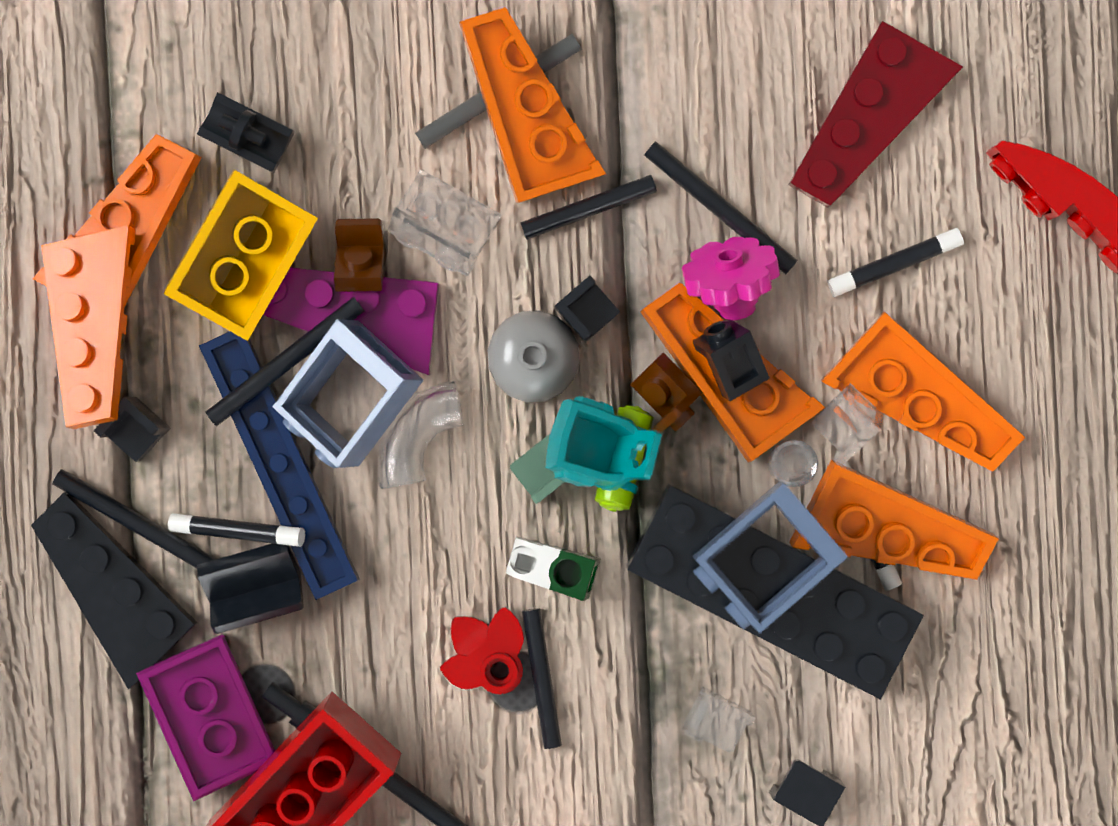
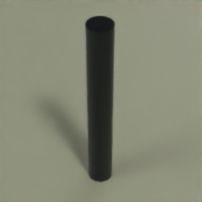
M648 175L520 222L526 240L656 193L657 189L652 176Z
M540 608L527 609L522 611L543 747L544 749H552L562 746L541 610Z

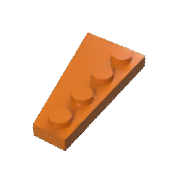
M158 134L150 140L117 179L119 184L105 200L100 199L89 212L90 218L75 235L70 234L67 238L70 239L126 225L136 229L134 246H130L129 267L132 268L130 288H126L125 306L202 158ZM42 267L33 277V280L46 286L44 267Z

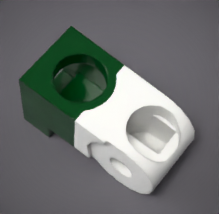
M516 537L506 574L585 601L590 597L601 559L561 547H552L533 540Z

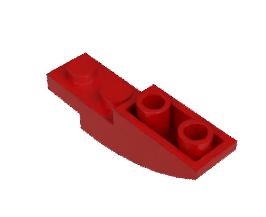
M1002 140L986 152L992 159L989 165L994 173L1005 183L1009 184L1012 181L1024 193L1021 200L1035 216L1041 218L1044 215L1048 220H1051L1066 211L1070 216L1067 218L1069 226L1083 239L1090 237L1102 250L1098 255L1103 263L1110 270L1118 274V197L1112 191L1073 164L1050 153L1026 145Z

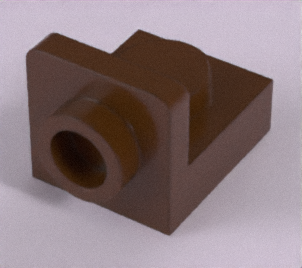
M379 218L337 219L335 222L337 242L334 270L335 292L382 291L385 266L382 220Z
M664 352L630 384L662 417L650 430L660 433L669 426L675 432L679 430L695 414L690 405L703 393Z

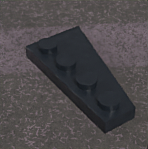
M64 492L31 524V527L128 690L139 681L136 672L156 664L198 623L68 493Z

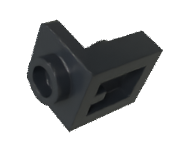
M733 320L719 321L708 326L704 330L703 335L692 341L695 350L706 357L722 396L729 401L770 379L751 331Z

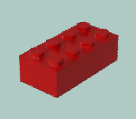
M332 691L218 810L206 826H343L394 774L402 753Z

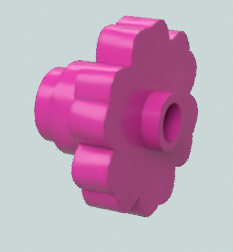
M732 237L723 244L720 242L706 243L690 254L691 262L682 266L687 294L693 297L701 296L703 304L713 305L719 311L720 316L727 320H741L752 315L756 309L759 296L769 292L772 289L771 280L776 279L780 275L778 259L774 248L768 245L760 246L757 238Z

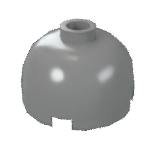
M540 310L522 311L505 319L493 333L487 350L488 368L496 385L510 397L527 403L545 402L562 394L574 380L580 363L579 346L571 328L557 316Z

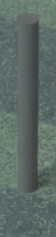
M570 34L537 55L536 58L539 66L545 73L582 49L574 35ZM481 92L416 132L415 134L423 147L426 149L486 111Z

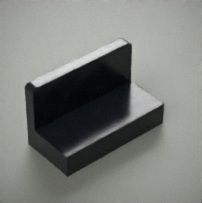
M272 543L197 565V577L210 603V625L215 634L300 611L304 608L301 572L289 545Z

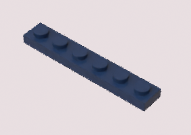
M231 331L199 345L222 398L262 368L250 339L247 341ZM270 385L232 414L231 417L281 526L303 528L305 531L303 545L301 547L291 546L312 594L315 600L360 580L293 433L283 424L285 418L273 408L277 398Z

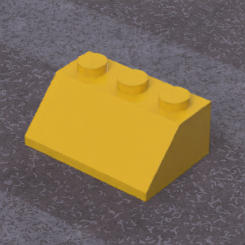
M233 170L167 284L164 294L248 341L318 218L238 171Z

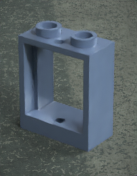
M337 319L276 401L273 408L285 418L283 424L289 431L301 438H306L317 448L315 450L316 456L326 465L332 468L357 467L363 462L424 380L358 320ZM347 354L387 389L386 393L349 442L310 406L311 402Z
M779 481L693 555L694 559L700 564L693 572L711 593L720 588L732 602L725 609L743 630L752 624L760 634L848 556L785 483ZM775 505L818 554L819 558L756 611L712 559Z

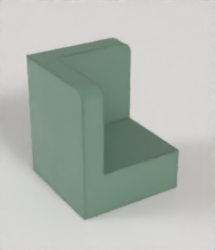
M550 434L510 465L511 471L529 492L535 504H538L564 483V481L554 477L553 471L545 468Z

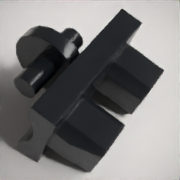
M217 92L209 114L200 126L197 135L275 173L295 131Z

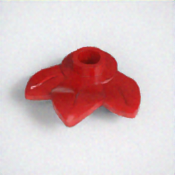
M502 607L497 611L489 625L474 617H454L451 624V639L457 655L450 657L440 666L443 675L454 686L465 690L482 686L493 694H506L513 691L519 685L523 676V665L518 654L524 643V634L517 617L506 607ZM496 662L505 663L509 668V674L504 678H496L491 672L492 665Z

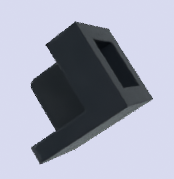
M591 275L585 278L555 305V309L585 343L620 313L618 308L596 285V281Z
M124 397L119 402L118 420L99 424L94 429V432L100 438L108 437L132 460L140 462L166 434L170 427L137 397Z
M796 759L793 761L779 786L773 784L769 793L777 803L817 826H824L846 787L839 778L825 770L820 772L801 760Z

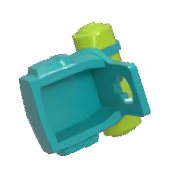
M581 396L575 397L574 400H563L550 432L545 468L553 471L555 478L575 486H596L597 490L594 500L601 507L612 512L628 510L631 507L633 496L637 494V480L650 479L652 476L662 434L657 431H650L654 417L642 410L641 407L631 405L619 407L615 415L614 407L602 401L598 402ZM646 444H647L646 455H645V458H644V460H643V462H642L643 455H644V451H645V447H646Z

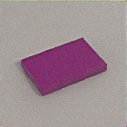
M223 633L136 672L193 802L255 773L275 752Z

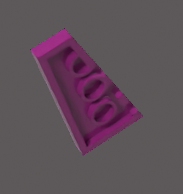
M290 267L263 315L302 330L310 331L354 296L365 310L354 320L361 322L411 369L430 375L439 283L384 277L382 291L335 292L334 272Z

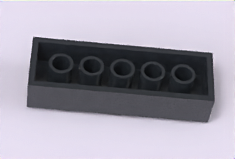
M667 484L626 564L627 570L741 628L725 609L732 601L720 588L711 593L693 572L700 566L693 555L736 518ZM752 526L747 528L712 559L756 611L817 560ZM834 569L760 634L752 624L744 630L881 700L924 615Z

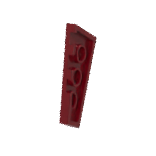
M882 21L788 185L829 208L963 66Z

